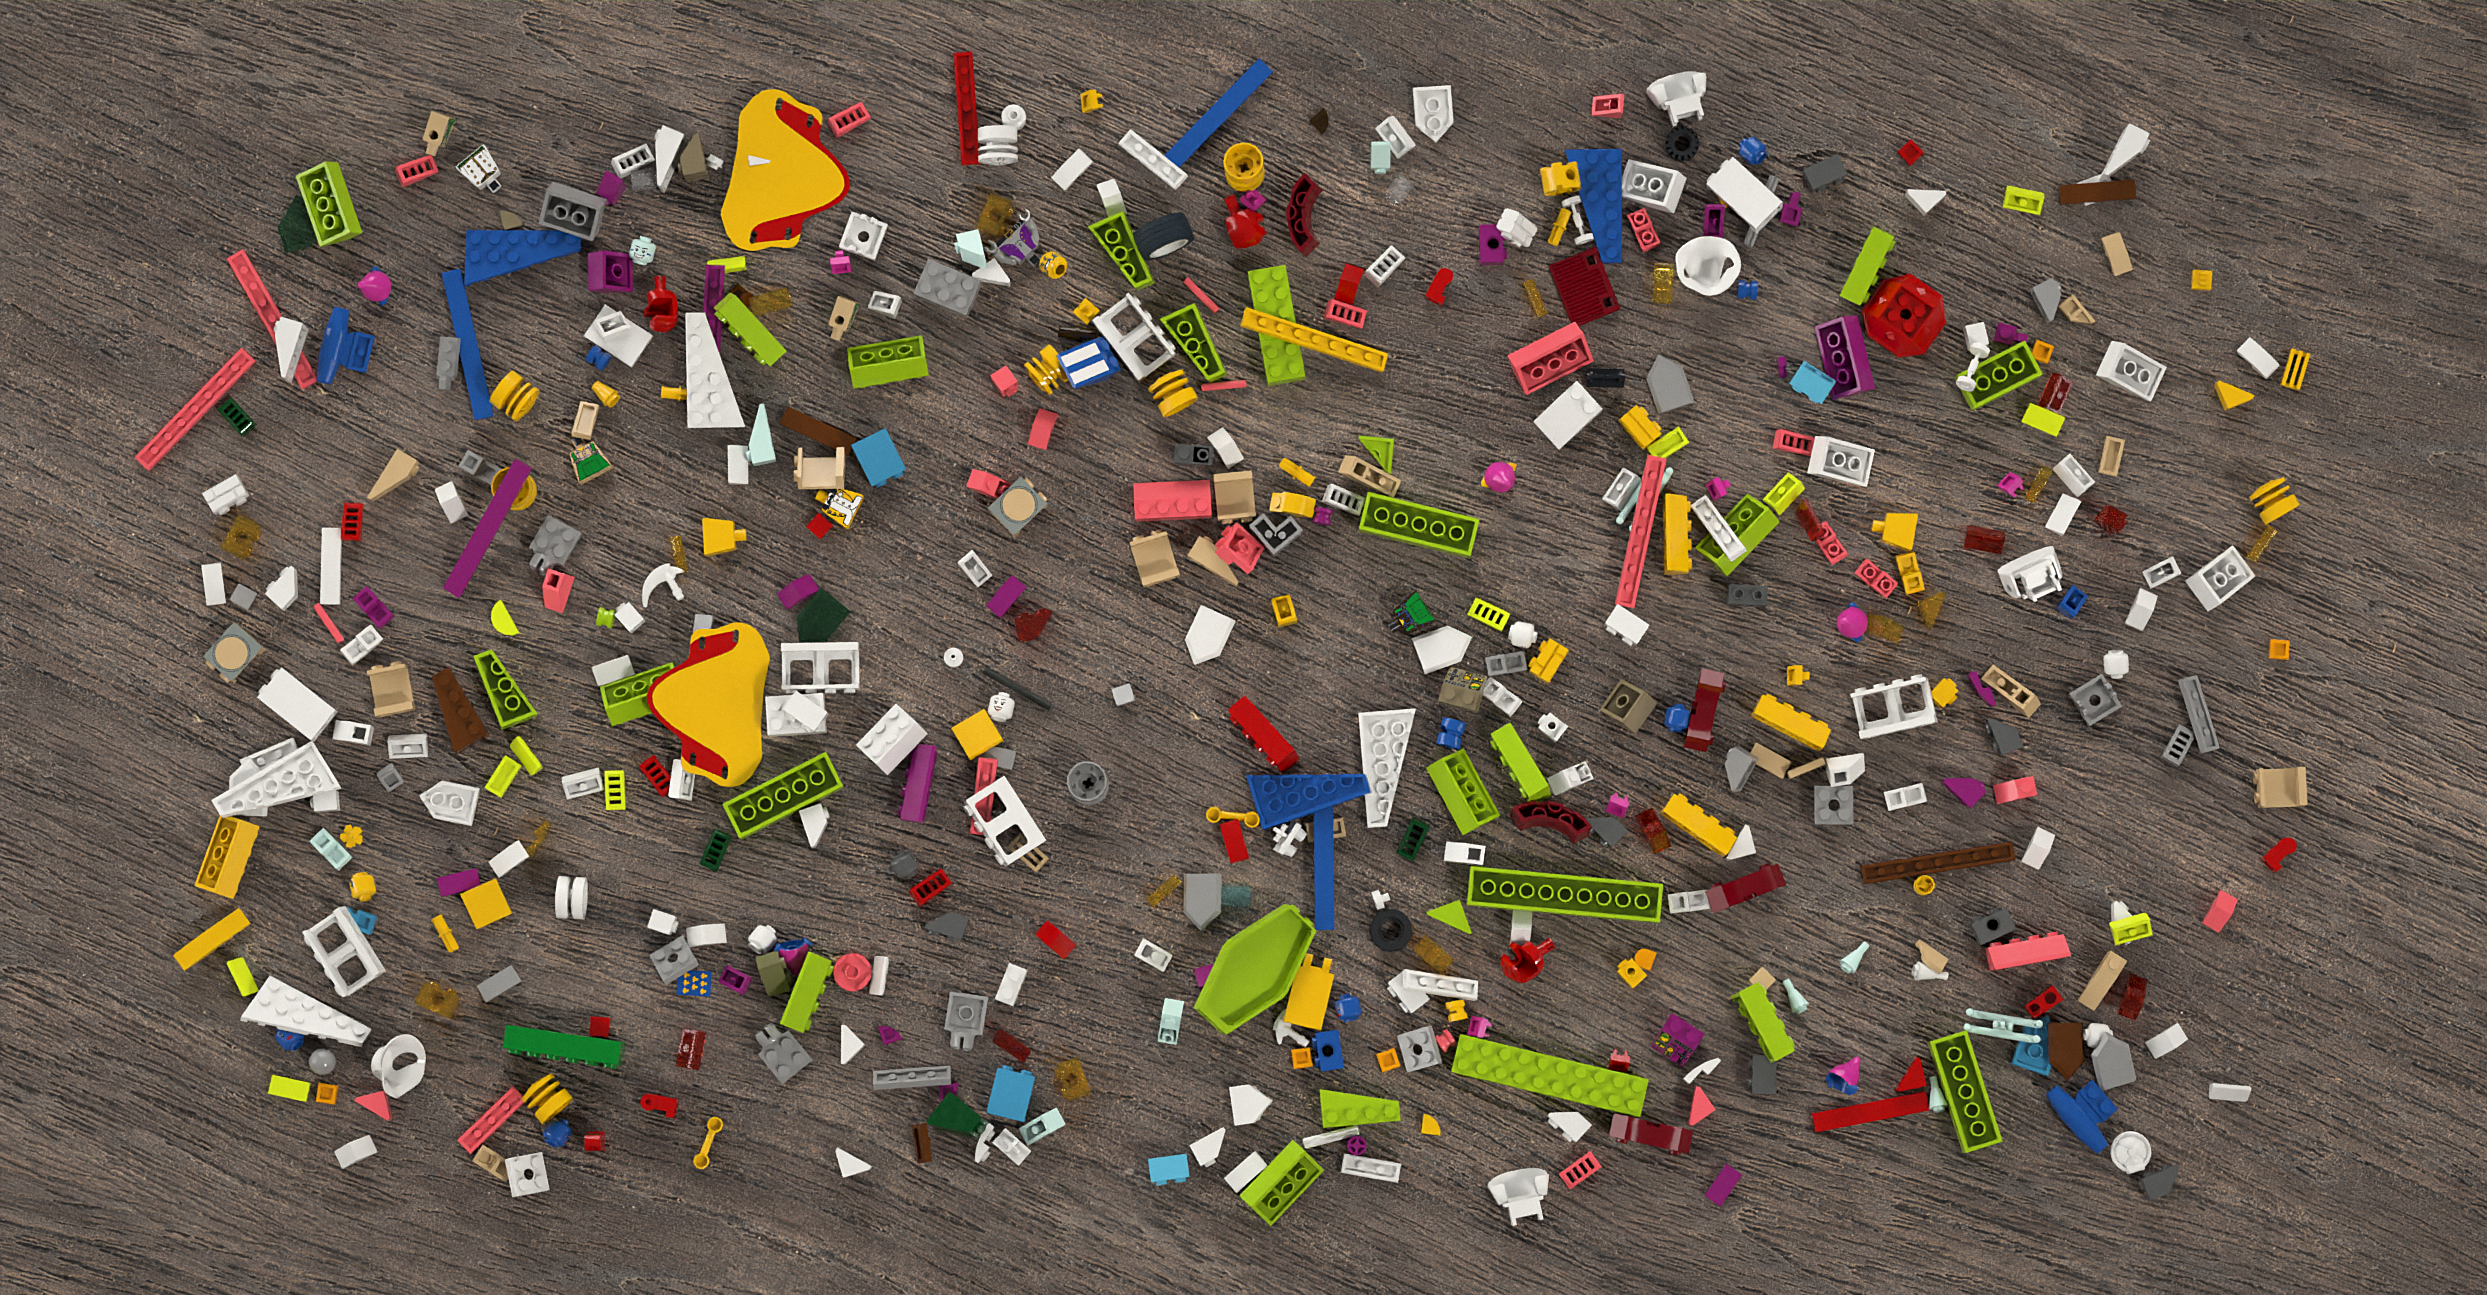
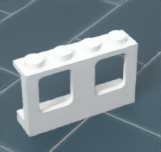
M1127 293L1125 298L1100 317L1094 318L1092 323L1139 383L1173 358L1176 348L1170 340L1166 342L1163 338L1164 332L1158 325H1153L1150 321L1153 318L1148 311H1143L1139 307L1141 303L1138 298ZM1130 305L1136 310L1143 322L1127 335L1122 336L1112 324L1111 319ZM1154 335L1166 349V352L1153 363L1145 366L1134 352V349L1147 338Z
M858 642L781 643V689L786 691V694H794L795 691H805V694L817 693V690H825V694H834L836 690H844V693H855V690H860ZM851 660L852 683L829 685V661ZM791 661H813V685H791Z
M1922 674L1911 676V680L1905 682L1903 679L1893 680L1892 685L1885 686V683L1873 685L1874 689L1858 688L1855 689V693L1850 694L1854 701L1860 729V739L1938 723L1927 677H1922ZM1920 684L1926 705L1925 709L1905 713L1900 697V688ZM1882 692L1885 697L1888 717L1868 722L1862 698L1866 695Z
M1005 776L963 802L965 812L968 816L972 815L975 820L974 825L979 832H983L986 837L984 840L990 849H994L996 852L995 858L1000 865L1008 866L1046 841ZM995 792L1005 805L1006 811L986 823L975 808V804ZM1012 825H1017L1027 839V844L1012 854L1006 855L997 842L996 836Z
M346 906L337 908L333 911V914L312 928L302 932L305 936L304 941L315 952L314 957L323 965L326 976L333 981L335 991L342 997L350 996L386 972ZM333 923H337L346 936L347 941L331 953H327L317 935ZM354 955H357L366 968L367 974L348 986L340 975L338 966Z

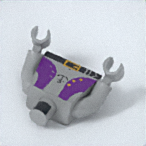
M1023 207L1026 211L1025 215L1021 216L1017 212L1020 220L997 243L988 240L991 243L990 249L983 246V249L990 252L1001 263L1021 265L1027 260L1035 267L1041 259L1035 253L1039 248L1038 242L1040 237L1038 228L1030 217V212Z

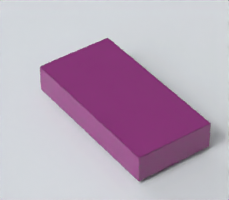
M1725 1164L1704 1196L1721 1207L1742 1174Z

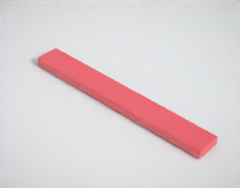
M242 249L228 257L227 261L276 344L274 326L282 315L247 254ZM303 351L294 374L302 390L317 382V375Z
M241 347L134 458L150 471L256 361Z
M1647 454L1615 605L1635 607L1666 458Z

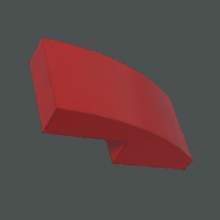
M1239 819L1220 824L1230 863L1233 864L1250 859Z

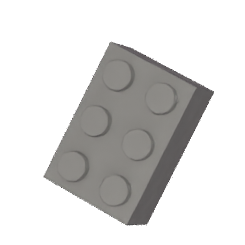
M552 182L546 190L538 224L593 241L599 233L607 199Z
M928 259L913 294L915 298L967 319L982 283L979 279Z

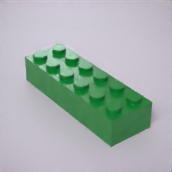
M506 1025L502 1048L507 1049V1053L521 1055V1051H524L527 1056L540 1058V1054H544L546 1059L559 1061V1057H564L566 1062L578 1063L579 1060H584L586 1065L597 1066L598 1063H603L605 1068L616 1069L617 1066H622L625 1043Z

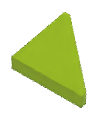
M1359 435L1361 443L1385 472L1391 475L1394 439Z
M1460 900L1426 912L1428 916L1467 934H1472Z

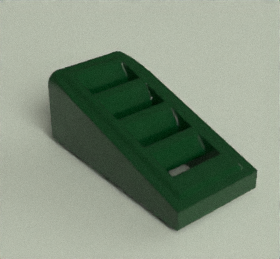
M232 397L217 409L243 438L257 426L253 419ZM233 404L234 407L225 413L224 410ZM237 409L239 412L230 419L229 416ZM242 414L244 417L235 424L234 421ZM247 419L249 422L240 429L239 426Z
M1412 817L1396 853L1414 861L1430 824ZM1413 825L1423 828V832L1413 828ZM1410 832H1412V833H1414V834L1419 835L1420 838L1418 839V838L1413 837V836H1411V835H1409V834H1410ZM1409 839V840H1411V841L1417 843V845L1414 846V845H1412V844L1406 842V840ZM1403 846L1414 850L1413 853L1402 849Z
M714 829L699 864L717 872L733 837ZM716 836L724 839L725 843L715 840ZM713 843L723 847L722 850L712 847ZM710 850L720 854L717 858L709 854ZM706 858L717 861L716 865L707 862Z

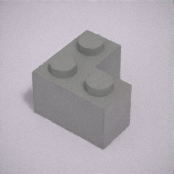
M1263 513L1249 525L1251 532L1272 557H1275L1303 533L1301 527L1291 516L1278 527H1275Z

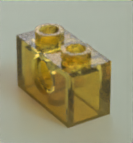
M990 193L977 223L976 230L978 229L979 232L998 239L999 235L1003 236L1007 226L1004 224L1006 218H1010L1014 210L1012 201ZM995 212L1001 214V218L998 221H993L990 218Z
M238 514L220 548L244 561L245 558L251 555L253 550L251 546L254 541H258L260 538L262 527ZM241 534L247 535V540L244 543H239L238 541Z
M1426 935L1412 949L1415 954L1440 975L1454 961L1451 956Z
M429 981V984L423 982L414 1004L453 1019L461 997L457 996L458 992L447 988V991L440 989V984ZM441 993L444 998L443 1002L436 1004L434 997L436 994Z
M1079 1057L1056 1064L1058 1069L1054 1071L1058 1081L1062 1079L1064 1087L1061 1088L1064 1099L1068 1098L1070 1102L1091 1094ZM1071 1074L1076 1075L1078 1078L1075 1085H1069L1066 1081L1067 1077Z

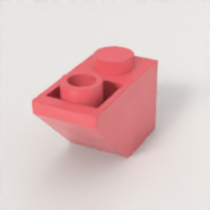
M1007 366L990 375L991 380L1002 397L1006 395L1010 397L1017 392V388H1019L1018 381Z
M972 469L966 487L980 494L998 499L1012 484L988 472Z
M548 568L542 586L545 608L563 613L575 577Z

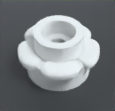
M710 154L708 159L706 158L709 161L707 163L708 166L715 170L718 167L722 168L723 160Z

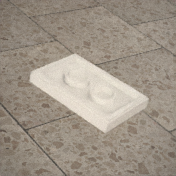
M605 304L595 320L616 313V311ZM625 318L630 328L605 343L592 323L584 337L631 368L653 338V335Z

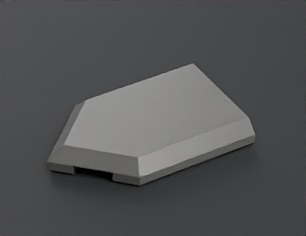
M1658 354L1646 378L1657 413L1661 414L1694 403L1683 367Z
M1184 874L1183 913L1203 932L1221 913L1222 874Z
M2105 1032L2101 1042L2091 1054L2097 1083L2101 1090H2107L2136 1080L2129 1044Z

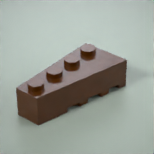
M447 667L432 676L454 753L459 754L489 736V731L453 671Z

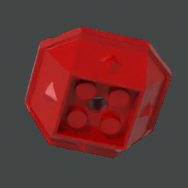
M1912 274L1883 279L1861 311L1867 337L1897 358L1924 355L1946 324L1942 295ZM1907 311L1910 318L1907 320L1902 319L1900 312Z

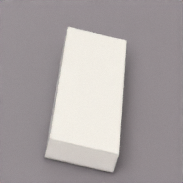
M290 738L240 759V763L242 765L251 758L262 771L296 751L298 747L295 739Z
M1344 1154L1341 1173L1398 1183L1401 1164Z

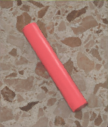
M1189 277L1186 278L1183 283L1214 314L1218 312L1220 308Z
M1246 380L1201 384L1202 391L1247 387Z
M320 603L313 606L314 610L336 642L339 644L344 641V638Z

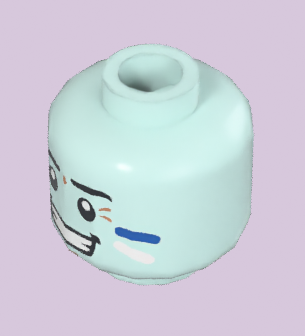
M640 236V239L632 241L629 257L632 258L634 263L647 265V263L653 261L656 245L651 243V238Z

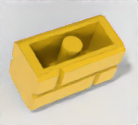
M1636 405L1621 417L1618 422L1640 448L1644 450L1661 436V427L1655 421L1651 422L1647 416L1649 414L1642 406L1639 408Z
M1550 638L1547 642H1542L1538 649L1541 653L1537 658L1533 657L1528 665L1531 668L1529 673L1549 684L1569 651Z

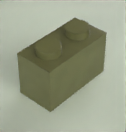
M778 950L755 957L768 997L790 991L789 982H792L789 971L785 972L784 968H787L784 957L780 958Z

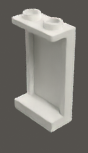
M1734 157L1724 161L1720 166V170L1716 174H1711L1707 179V189L1709 191L1712 190L1744 219L1756 234L1783 208L1782 201Z
M282 667L280 670L276 669L270 678L272 680L268 685L264 684L258 692L260 695L257 698L314 742L338 711Z

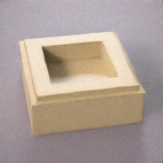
M1763 967L1749 979L1752 985L1759 982L1766 990L1776 981Z

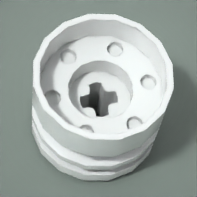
M992 125L978 128V143L987 145L978 148V153L982 154L978 156L979 163L994 166L1016 163L1018 155L1014 153L1018 152V148L1009 144L1017 142V128L1007 125Z

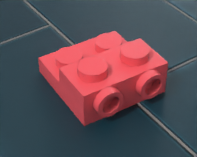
M1235 523L1232 527L1227 526L1221 534L1224 537L1220 538L1215 544L1217 548L1215 553L1228 565L1234 562L1245 573L1249 574L1265 547L1241 525Z

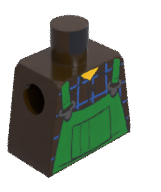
M1415 590L1392 611L1396 619L1389 622L1387 626L1393 634L1402 628L1406 635L1434 624L1436 620Z

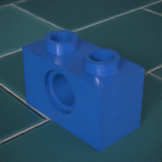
M1338 1030L1315 1033L1312 1043L1313 1049L1318 1051V1057H1315L1316 1068H1320L1321 1072L1343 1069L1344 1064ZM1324 1046L1332 1047L1333 1054L1326 1057L1323 1055L1322 1048Z

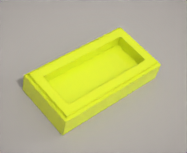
M1677 427L1649 445L1647 450L1653 456L1667 458L1687 445L1689 441L1681 429Z
M505 755L484 788L502 798L522 765Z
M272 1075L268 1094L307 1102L311 1083Z

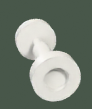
M1580 196L1570 197L1561 202L1563 208L1570 206L1572 208L1575 226L1581 236L1574 239L1576 245H1581L1594 239L1592 233L1584 234L1580 214L1577 213L1575 205L1581 202Z
M1973 343L1971 345L1970 352L1975 355V358L1971 360L1967 370V377L1959 376L1956 385L1960 389L1965 391L1974 390L1976 382L1971 379V376L1974 375L1977 369L1979 357L1987 358L1990 349L1984 344Z

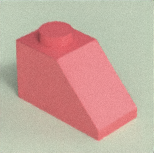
M2033 776L1993 785L1996 804L2037 795Z

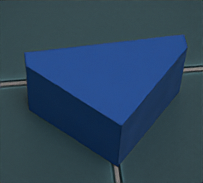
M2072 585L2055 609L2071 620L2076 616L2088 596Z

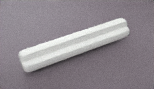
M1354 1125L1304 1138V1148L1307 1149L1359 1135L1358 1126Z

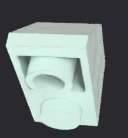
M1165 998L1158 1042L1177 1045L1184 1001Z

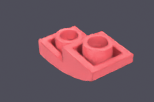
M1645 208L1627 215L1643 253L1661 245Z
M1826 521L1810 530L1812 537L1831 565L1848 556L1847 551Z
M1865 559L1854 573L1884 598H1887L1898 584L1886 572L1881 571L1868 559Z

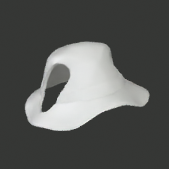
M1712 236L1698 237L1687 242L1678 250L1675 259L1677 273L1681 282L1685 286L1708 296L1717 295L1727 290L1733 284L1741 269L1740 256L1734 245L1725 239ZM1729 257L1732 259L1734 266L1728 268L1720 278L1724 262ZM1684 268L1690 278L1684 276Z
M404 1034L391 1039L386 1046L379 1048L375 1052L371 1062V1070L373 1075L382 1081L383 1089L388 1095L399 1098L419 1084L424 1075L426 1063L424 1047L416 1037ZM412 1052L418 1057L417 1062L400 1070L393 1069V1060L402 1053Z

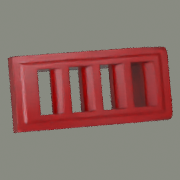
M344 503L341 526L342 541L362 542L363 503ZM348 508L358 509V512H348ZM348 516H358V519H348ZM347 523L357 524V527H347ZM347 531H356V534H347Z
M652 755L641 763L639 768L663 798L669 793L670 784L663 790L660 787L670 781L671 776L657 757ZM655 762L657 764L649 771L646 770L652 763ZM660 768L661 771L652 777L651 774ZM665 775L666 778H664L658 784L655 782L661 776Z
M940 868L909 890V894L916 904L921 907L949 887L952 882L942 868ZM937 876L940 877L944 885L941 886L939 881L936 879ZM931 880L938 889L935 890L933 888V886L930 884ZM924 885H926L928 890L931 892L930 894H928L926 890L923 888ZM918 890H919V891L922 893V895L924 896L923 899L921 898V896H920L919 893L917 892Z

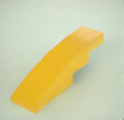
M238 908L176 952L173 957L185 971L248 927L250 922L240 908Z

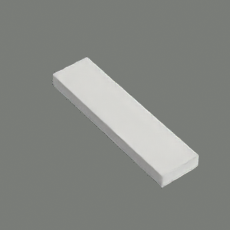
M1131 129L1118 143L1119 146L1174 190H1177L1188 177L1184 171Z
M1706 495L1691 505L1692 510L1731 562L1747 551Z
M322 528L321 605H340L341 528Z
M1405 969L1403 971L1402 989L1476 1001L1478 981Z

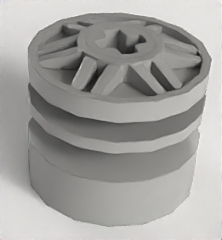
M1083 761L1070 769L1067 776V786L1077 802L1083 805H1095L1106 797L1109 791V780L1100 765L1092 761ZM1091 780L1093 786L1087 789L1084 783H1088Z

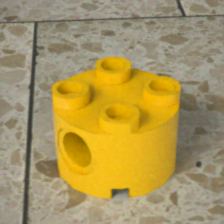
M1562 162L1551 164V167L1540 169L1545 196H1559L1565 192L1570 194L1581 190L1577 162H1570L1566 165H1562Z

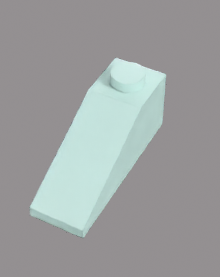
M764 403L759 405L749 442L750 450L746 451L748 462H752L754 466L776 462Z

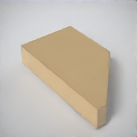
M2071 295L2058 306L2069 322L2087 324L2095 322L2074 295Z
M1919 939L1915 946L1922 954L1921 959L1923 963L1940 974L1949 959Z

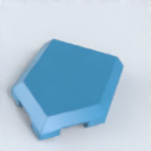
M2048 1015L2038 1019L2043 1022L2042 1027L2024 1026L2022 1028V1034L2038 1035L2041 1040L2038 1043L2018 1041L2011 1064L2048 1076L2052 1065L2048 1059L2047 1023H2051Z

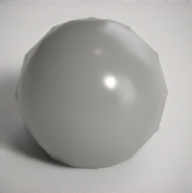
M316 1049L309 1058V1065L314 1073L325 1075L333 1071L336 1065V1058L328 1049Z

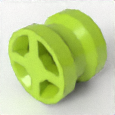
M600 607L596 626L605 625L607 628L612 629L616 610L611 609L608 611Z

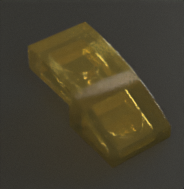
M1654 263L1653 303L1672 304L1674 264Z
M788 288L749 298L755 317L793 306Z
M546 820L533 832L537 839L525 849L529 858H532L545 842L551 828L550 821Z

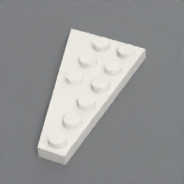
M685 313L688 428L745 427L705 313Z
M1416 709L1358 713L1363 774L1367 775L1372 793L1365 795L1367 828L1387 827Z
M313 741L211 801L220 816L225 818L338 790L341 787Z
M272 976L268 977L240 1020L244 1022L248 1020L258 1022V1025L265 1026V1024L272 1025L280 1030L308 1035V1033L314 1034L322 1039H326V1037L337 1039L340 1043L362 1047L372 1030Z

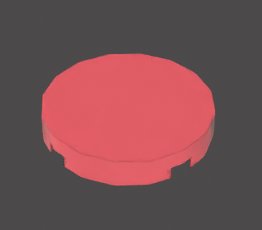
M849 953L840 957L835 963L833 970L834 979L839 987L853 992L867 986L872 975L871 965L868 960L856 953Z

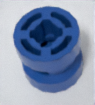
M1738 280L1737 299H1744L1749 296L1750 300H1757L1758 281H1751L1748 284L1745 280Z
M595 345L586 356L585 361L595 364L597 369L603 371L611 360L612 355L607 352L604 353L600 347Z

